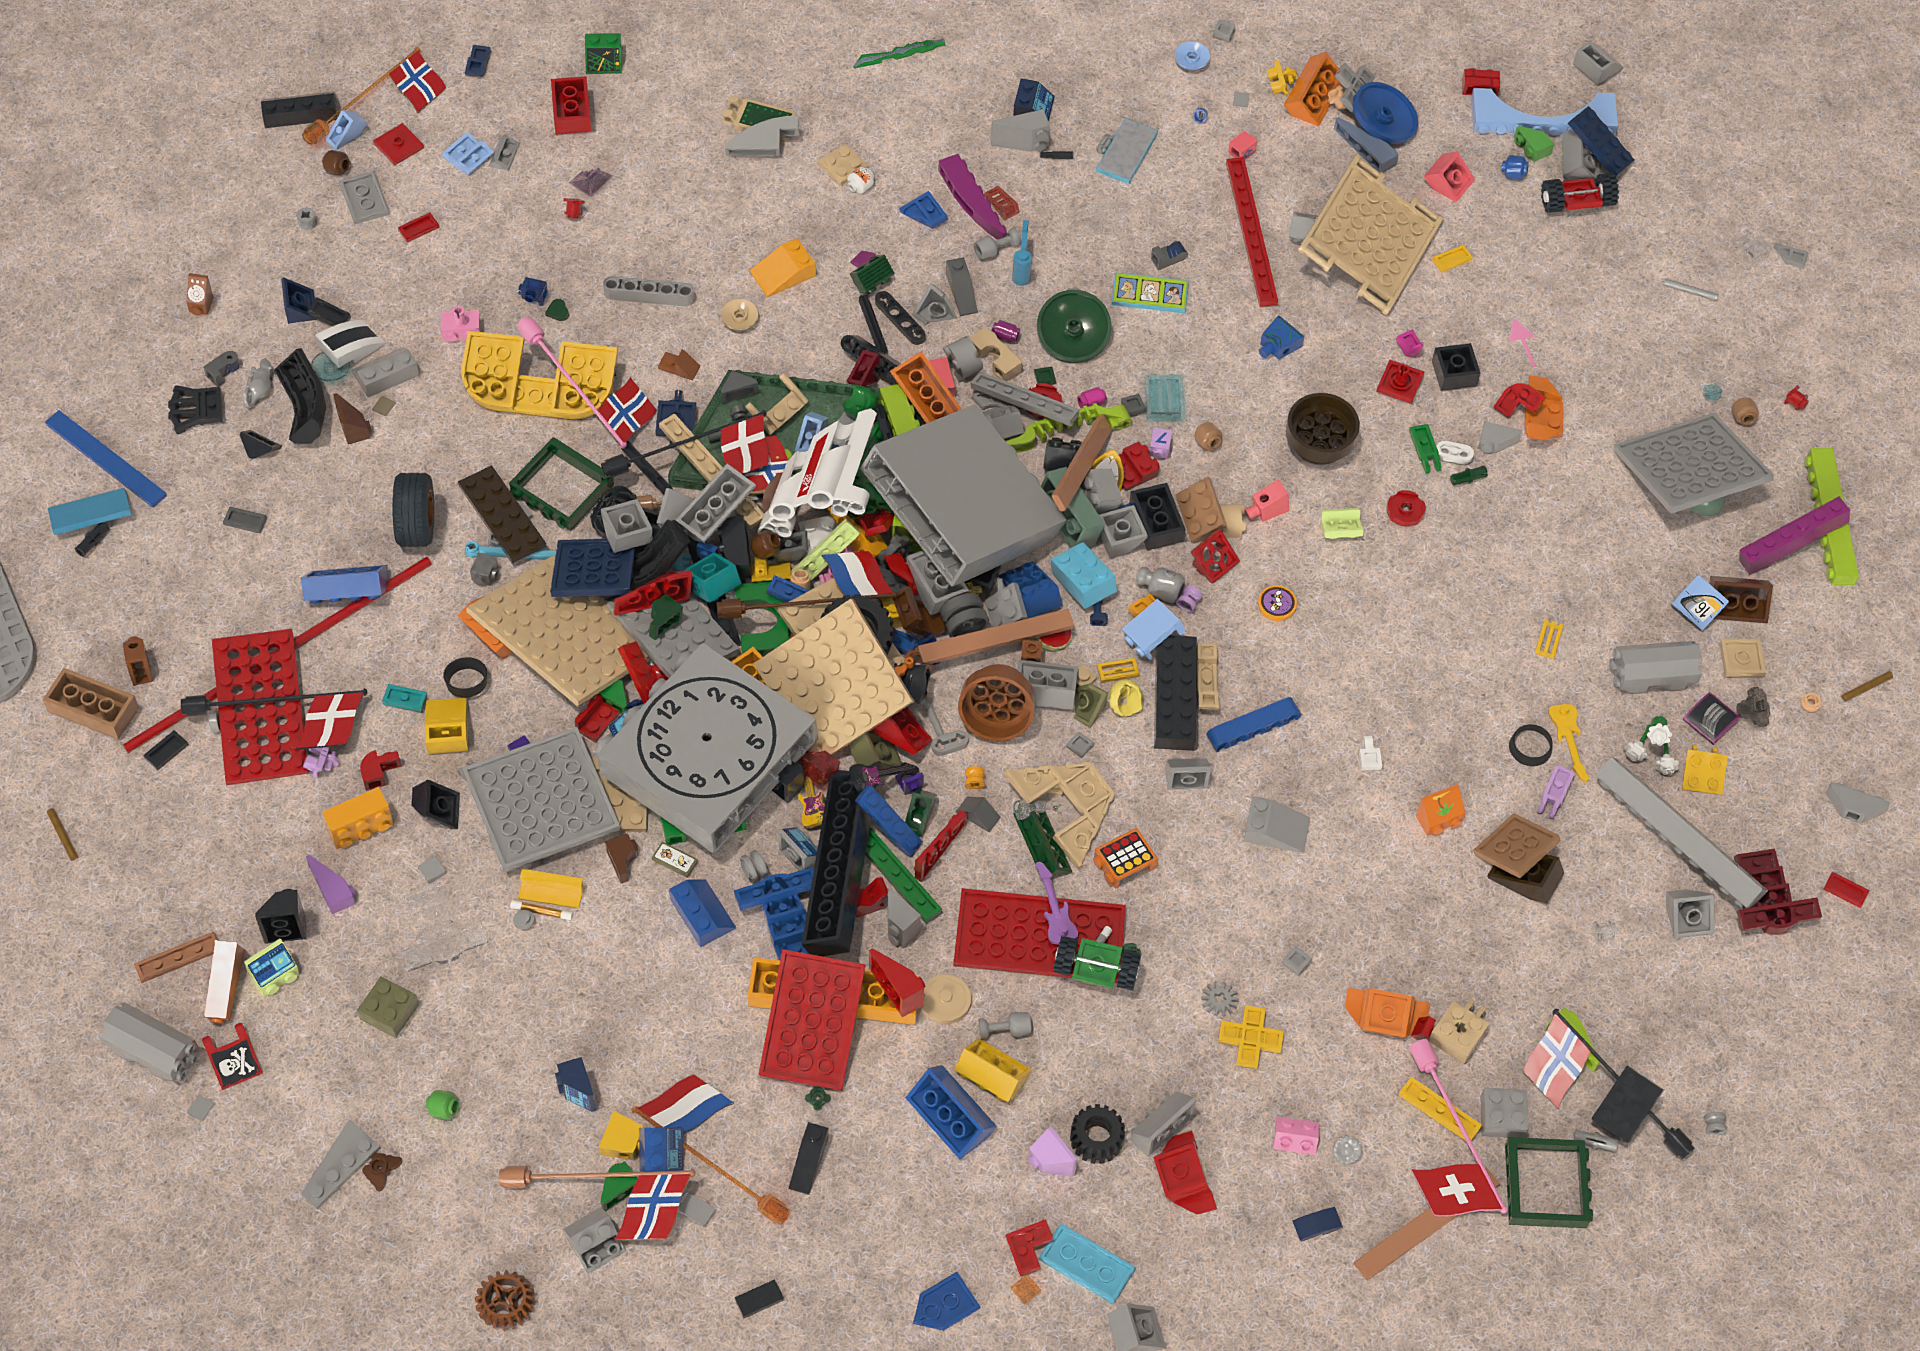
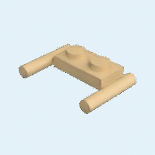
M785 372L779 378L791 392L770 409L764 417V430L769 436L809 402ZM751 402L745 406L751 415L760 413Z

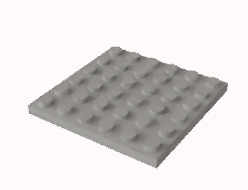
M1715 413L1614 444L1616 454L1671 514L1773 481L1774 474Z
M577 727L462 768L504 872L621 830Z

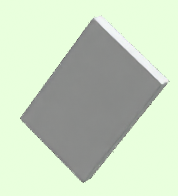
M374 171L339 181L354 224L390 215Z

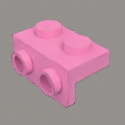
M1276 1117L1274 1149L1316 1154L1319 1139L1318 1122L1297 1120L1289 1117Z

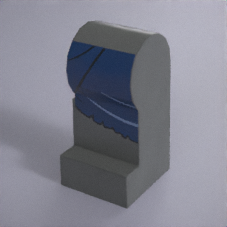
M1176 241L1169 246L1152 248L1151 260L1159 271L1185 260L1188 252L1180 241Z
M226 351L203 367L205 376L217 387L223 383L224 376L239 369L238 355L234 351Z

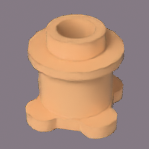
M1341 85L1328 93V102L1330 104L1334 103L1336 109L1346 108L1340 101L1344 93Z

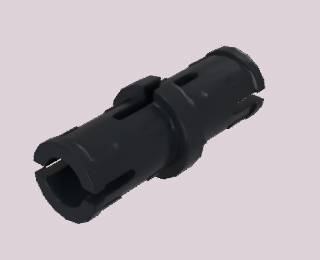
M102 522L91 532H87L81 543L74 548L76 553L83 557L93 546H97L100 543L99 540L110 530L108 525Z

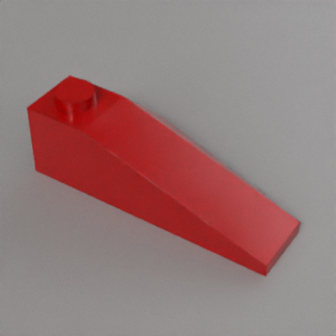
M681 570L663 574L615 599L614 616L650 609L654 600L661 598L665 594L677 603L688 601L690 599L692 572Z

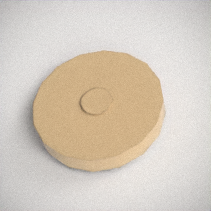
M940 974L931 977L925 982L924 1006L921 1009L923 1014L931 1021L938 1024H952L960 1021L967 1015L971 1007V992L968 985L961 978L951 974Z

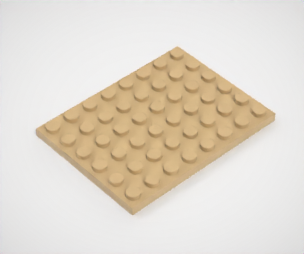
M552 555L469 605L466 612L576 706H579L629 673L618 648L635 642V640L607 609V602L609 601L604 600L603 596L551 597L550 590L555 564V556ZM640 647V649H641V651H642V653H643V655H644V657H645V660H646V662H647V661L650 660L651 658H650V657L646 654V652Z

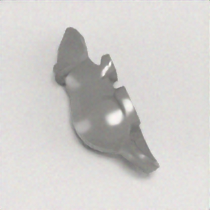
M266 358L261 360L259 369L251 367V376L248 377L243 396V405L246 408H252L257 399L264 398L271 391L270 378L275 373L272 370L274 367L271 366V363Z

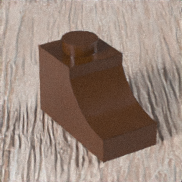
M628 833L605 841L606 852L621 884L628 881L627 868L629 863L636 859V851H638L636 841L634 839L631 840Z

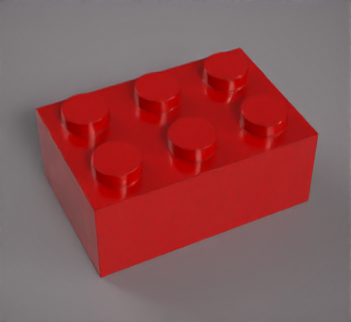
M587 76L551 79L555 134L592 132Z

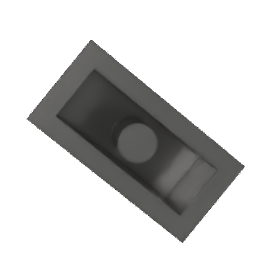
M807 531L792 533L789 537L778 536L781 542L780 549L772 557L780 562L800 560L808 550Z

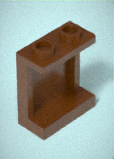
M906 586L897 592L898 596L896 599L892 597L903 629L929 639H935L946 631V626L940 612L930 615L923 602L915 599L912 588Z

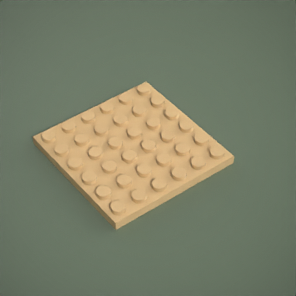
M849 599L754 663L766 686L816 719L818 739L806 752L813 766L826 760L914 702L854 599Z

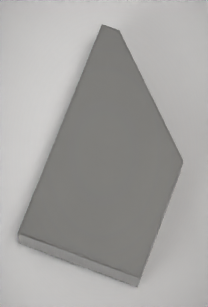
M1775 243L1774 249L1786 264L1804 269L1808 252Z

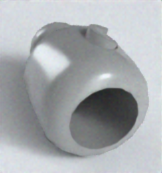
M1141 567L1137 573L1136 582L1140 585H1148V591L1153 597L1168 603H1175L1182 594L1185 578L1183 575L1164 567L1157 568L1154 573L1147 567Z

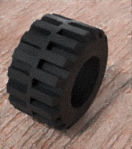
M1095 1104V1108L1089 1105L1086 1106V1111L1081 1109L1078 1115H1075L1071 1127L1070 1141H1072V1149L1076 1148L1075 1154L1078 1157L1081 1154L1083 1155L1082 1160L1087 1161L1088 1158L1091 1159L1092 1164H1095L1096 1160L1103 1164L1106 1158L1108 1161L1113 1160V1155L1117 1156L1123 1146L1125 1125L1122 1123V1117L1120 1115L1116 1116L1117 1111L1114 1109L1108 1110L1109 1106L1104 1105V1108H1101L1100 1104ZM1099 1126L1106 1129L1110 1137L1104 1141H1094L1086 1135L1085 1131L1090 1127Z

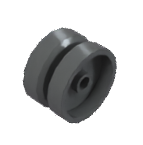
M968 593L956 596L941 607L940 614L951 638L984 630L988 627L990 620L983 609L984 605L978 594Z

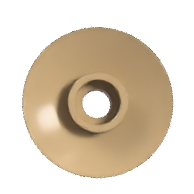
M734 299L723 306L721 319L731 329L745 330L756 323L758 310L748 300Z

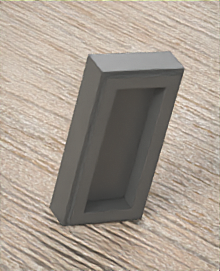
M229 507L223 520V525L260 534L267 516Z

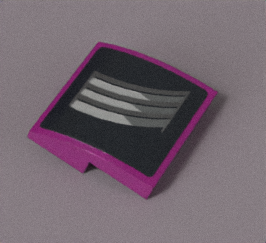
M1710 692L1683 717L1685 722L1713 745L1740 719L1739 715Z

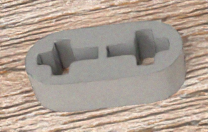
M957 730L938 736L932 741V752L935 755L944 756L962 750L968 745V735L964 731ZM956 737L963 739L962 743L956 741ZM940 743L941 745H944V749H940V747H937V744Z

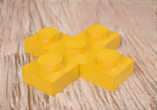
M1245 1005L1242 1024L1221 1020L1218 1043L1239 1046L1237 1066L1257 1069L1260 1050L1281 1053L1284 1031L1263 1027L1266 1008Z

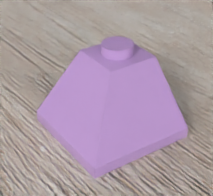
M1052 1126L1049 1127L1029 1148V1163L1035 1169L1038 1167L1043 1173L1072 1177L1075 1175L1077 1158Z

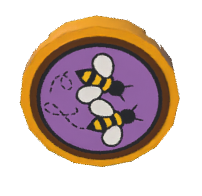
M1269 586L1259 595L1258 608L1262 615L1269 620L1283 621L1292 617L1296 611V596L1290 589L1284 586Z

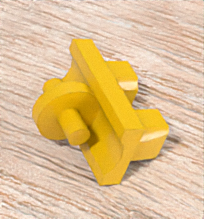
M1274 61L1275 67L1266 70L1270 81L1279 78V80L1270 83L1273 94L1283 92L1284 95H1289L1286 82H1289V84L1294 83V80L1297 78V72L1294 69H1290V67H1286L1283 72L1280 61Z

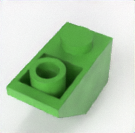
M1522 126L1516 127L1514 141L1522 147L1526 157H1530L1535 162L1552 154L1554 143L1544 131Z

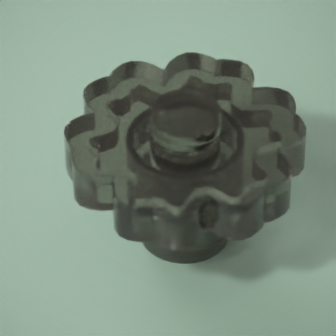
M1758 686L1752 687L1747 691L1748 697L1742 700L1741 703H1737V714L1740 718L1751 719L1753 724L1758 727L1767 726L1770 717V706L1767 702V696L1763 689H1759Z

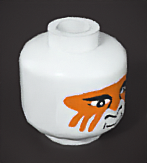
M864 167L855 169L848 175V188L852 192L856 191L860 194L867 191L874 184L872 171Z

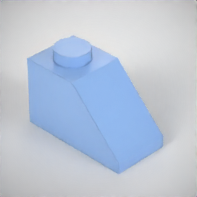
M342 110L325 140L335 150H338L359 137L367 122L357 112Z
M814 412L806 414L795 451H808L813 436L826 428L829 418Z

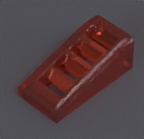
M999 186L983 194L985 198L989 199L991 205L1004 220L1020 213L1018 203ZM998 193L1000 194L999 196H997V197H995V198L992 197V196H994V195H996V194H998Z

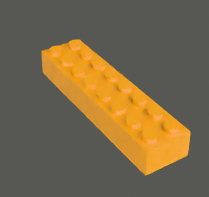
M753 958L748 989V1006L771 1009L780 960ZM865 970L856 1018L915 1025L917 1010L901 1017L872 972Z

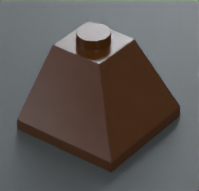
M333 394L347 444L370 439L369 432L372 429L369 420L365 421L363 414L339 394Z

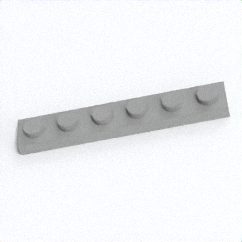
M979 372L971 382V388L1068 426H1071L1079 416V409L983 372Z

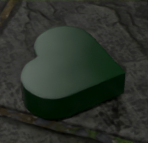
M553 300L546 310L545 316L558 321L567 320L569 313L565 307L564 300Z

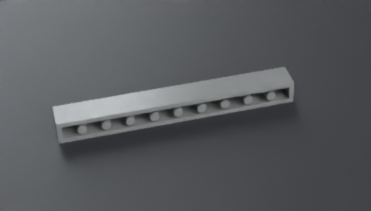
M1611 757L1596 774L1601 779L1599 783L1606 789L1611 788L1615 792L1614 796L1619 801H1626L1630 805L1628 808L1634 814L1642 815L1645 818L1643 820L1645 824L1652 829L1655 827L1659 830L1658 835L1667 842L1670 840L1675 844L1673 848L1681 855L1685 853L1690 858L1688 861L1696 868L1700 866L1705 871L1704 875L1712 882L1716 880L1720 884L1719 888L1725 894H1732L1736 898L1734 900L1735 903L1741 908H1753L1768 891L1617 758Z

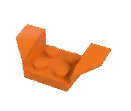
M1529 375V385L1545 395L1546 399L1536 413L1525 406L1524 434H1527V438L1544 441L1552 437H1562V396L1547 378Z
M1347 988L1345 1008L1363 1031L1406 1038L1412 1034L1418 1018L1429 1015L1430 1003L1417 1001L1413 996L1372 988L1365 990Z

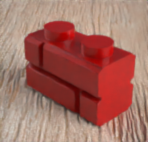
M1475 68L1464 69L1462 95H1472L1473 88L1492 89L1498 97L1500 71L1492 69L1476 70Z

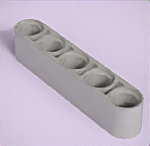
M609 276L603 281L604 295L610 300L674 306H690L694 302L693 286L689 283Z

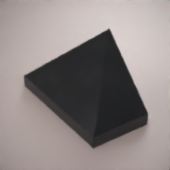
M252 430L242 431L239 435L247 456L251 459L277 451L282 447V445Z

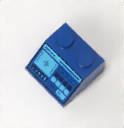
M682 1127L639 1128L640 1172L683 1170Z

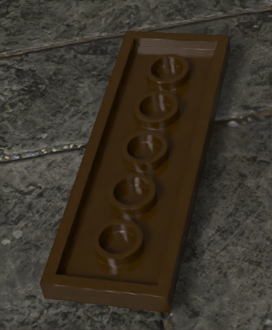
M492 465L458 481L460 489L511 563L547 547L545 540Z

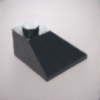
M428 779L412 788L411 806L419 814L451 829H458L459 792Z

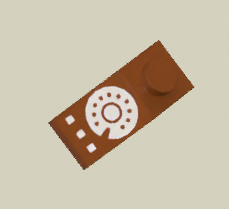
M189 273L186 301L189 312L194 315H208L214 298L207 275Z

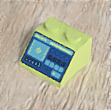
M278 939L244 961L251 981L263 997L275 994L280 986L285 983H292L297 978V975L300 974L296 963L281 939Z

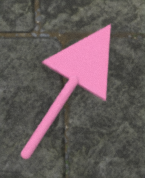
M1513 317L1510 341H1522L1531 365L1535 367V362L1525 339L1536 336Z

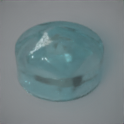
M1709 384L1704 386L1702 394L1707 399L1718 400L1722 396V389L1717 385Z

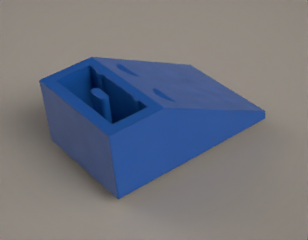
M1033 561L1024 563L1020 567L1007 570L999 575L1003 579L1005 587L1013 582L1019 585L1028 618L1036 617L1062 606L1058 585Z

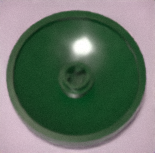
M1066 290L1053 295L1042 306L1037 319V335L1042 347L1049 355L1063 362L1081 363L1095 358L1106 347L1111 334V318L1106 306L1096 296L1082 290Z

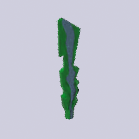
M943 38L939 40H925L923 42L916 41L912 44L908 43L904 47H894L890 52L862 54L853 68L882 63L881 60L891 58L898 60L912 56L915 53L922 54L937 47L945 46V40Z

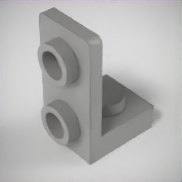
M686 1186L678 1212L700 1226L705 1227L715 1213V1208L688 1192Z

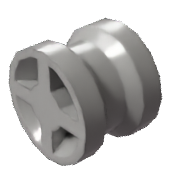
M305 207L297 212L298 225L301 229L310 230L316 226L317 222L313 209Z
M1710 1112L1705 1114L1704 1119L1707 1123L1706 1133L1708 1135H1723L1727 1133L1725 1113Z

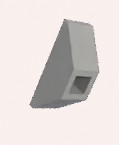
M1831 782L1826 792V795L1841 817L1860 824L1885 814L1890 805V801L1884 800L1881 797H1875L1861 790L1845 787L1840 783Z

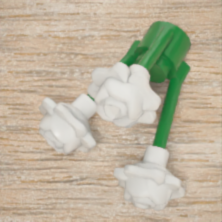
M1656 716L1652 719L1651 724L1647 725L1640 741L1634 744L1628 742V745L1624 747L1625 755L1631 761H1643L1647 757L1643 743L1648 736L1652 744L1664 745V755L1660 761H1656V770L1664 775L1673 774L1675 770L1679 769V761L1674 760L1669 755L1668 743L1672 733L1669 731L1668 722L1663 716Z

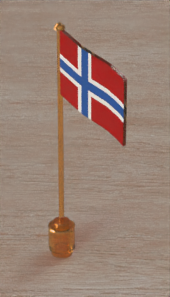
M415 47L412 53L326 122L320 119L315 120L304 129L302 137L309 145L318 143L329 134L328 124L336 119L342 110H347L388 76L391 77L398 90L412 103L417 113L446 89V86L440 76L426 63L420 54V47Z

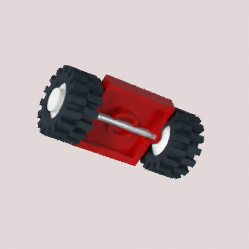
M1614 173L1598 174L1595 179L1596 183H1594L1593 178L1560 181V179L1544 180L1541 185V198L1545 212H1560L1564 209V206L1568 211L1617 205L1619 184H1617L1616 175Z

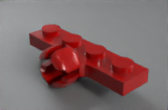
M635 641L622 645L618 650L641 700L645 704L650 699L649 692L652 686L659 679L664 678L667 681L668 678L665 674L661 675V670L656 664L651 666L646 662L638 642Z

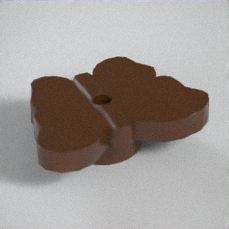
M374 1153L371 1156L372 1161H370L369 1165L363 1167V1174L370 1180V1183L375 1186L378 1192L384 1189L386 1176L390 1175V1171L402 1164L401 1157Z

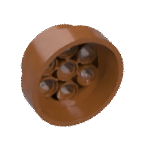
M1003 664L989 665L977 670L966 679L961 689L958 711L963 724L973 734L990 741H1008L1022 735L1030 727L1036 707V695L1030 682L1017 669Z

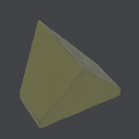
M1091 683L1076 687L1074 719L1091 728L1106 707L1108 692Z

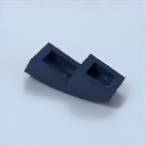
M472 46L471 55L467 60L465 75L483 77L491 53L490 47Z
M1335 1207L1323 1209L1292 1220L1301 1242L1320 1234L1326 1235L1343 1228Z

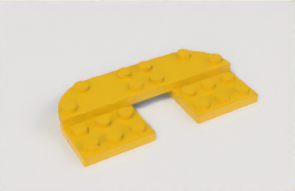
M475 331L467 332L461 376L467 393L478 405L494 411L564 419H583L595 414L558 367L555 379L519 375L525 342L524 337ZM561 341L558 362L598 410L605 400L612 395L618 348Z

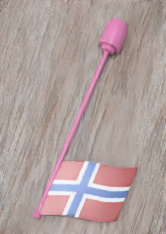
M529 316L519 321V332L530 345H541L620 443V448H626V442L633 433L648 423L657 411L630 377L622 388L608 397L597 410L542 342L545 332L537 322Z

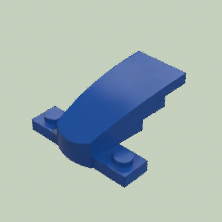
M813 867L790 874L771 875L762 879L757 884L733 890L740 911L762 904L768 931L778 960L781 958L782 949L809 954L801 945L806 914L797 894L811 890Z

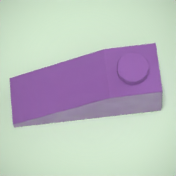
M311 855L306 856L309 868L331 913L334 914L355 905L354 897H356L353 886H348L344 878Z

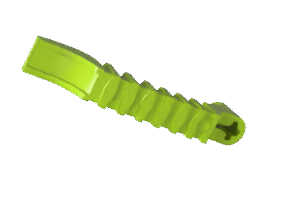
M1094 403L1093 406L1087 407L1086 405L1079 409V416L1074 421L1077 427L1082 426L1084 419L1087 425H1090L1093 418L1097 419L1099 415L1104 414L1112 430H1121L1130 427L1133 423L1124 405L1105 408L1098 406L1097 403ZM1044 417L1043 420H1036L1033 424L1027 425L1026 431L1021 436L1005 442L1011 445L1016 453L1025 452L1034 447L1036 435L1041 443H1044L1047 440L1046 433L1049 437H1052L1054 435V428H1056L1058 433L1062 432L1063 425L1065 424ZM1073 423L1071 426L1065 425L1068 430L1071 429Z

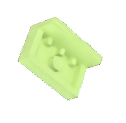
M1360 509L1322 510L1321 528L1324 537L1336 539L1339 537L1355 538L1363 536Z

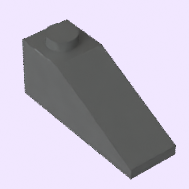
M964 257L947 260L946 276L959 315L965 316L978 313L970 274Z

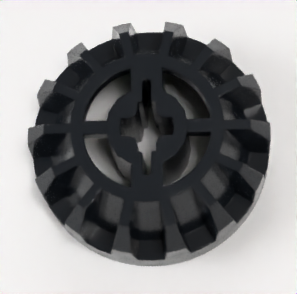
M622 485L609 488L608 493H603L600 501H596L598 503L596 507L592 508L593 513L590 515L592 527L605 537L607 536L601 509L637 499L636 494Z

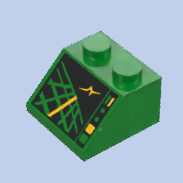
M621 33L585 34L586 74H622Z

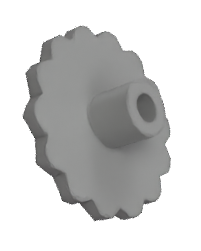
M1345 1135L1344 1137H1339V1140L1335 1141L1333 1146V1155L1341 1164L1346 1163L1350 1165L1351 1163H1356L1362 1154V1145L1353 1136Z

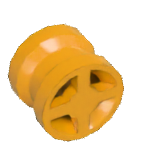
M971 766L965 769V776L967 777L965 780L966 788L982 789L985 787V780L983 779L985 776L984 768Z

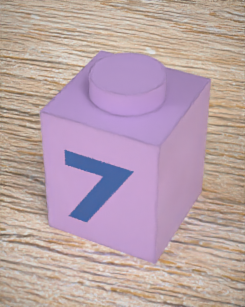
M1153 428L1149 456H1153L1156 459H1168L1172 430Z

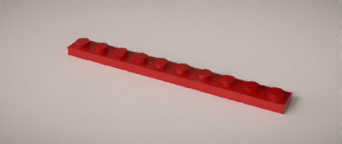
M1244 157L1226 159V167L1259 307L1278 305L1276 288Z

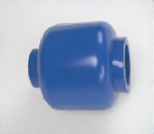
M1509 155L1507 160L1502 162L1501 171L1505 172L1506 178L1521 180L1524 176H1527L1529 162L1523 156Z

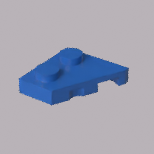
M929 191L899 208L902 214L932 229L948 220V216Z

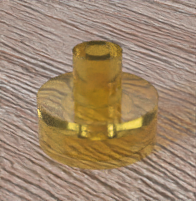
M972 582L965 583L969 590L968 593H982L981 586L973 587Z

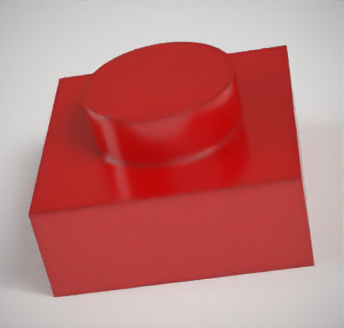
M1430 1016L1418 1018L1411 1036L1417 1040L1427 1039L1434 1029L1433 1026L1436 1020Z

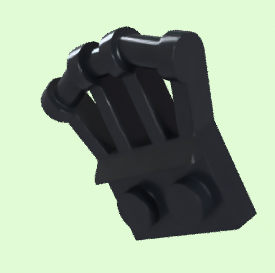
M179 385L174 386L171 400L168 401V408L170 409L168 419L172 421L176 434H181L186 429L198 424L204 426L207 423L223 422L221 387L193 389ZM187 395L192 396V398L180 399V396ZM196 406V408L178 410L179 407ZM192 417L183 422L179 420L180 418Z

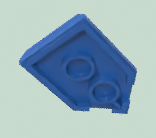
M955 1272L920 1293L913 1324L944 1331L981 1307L958 1272Z

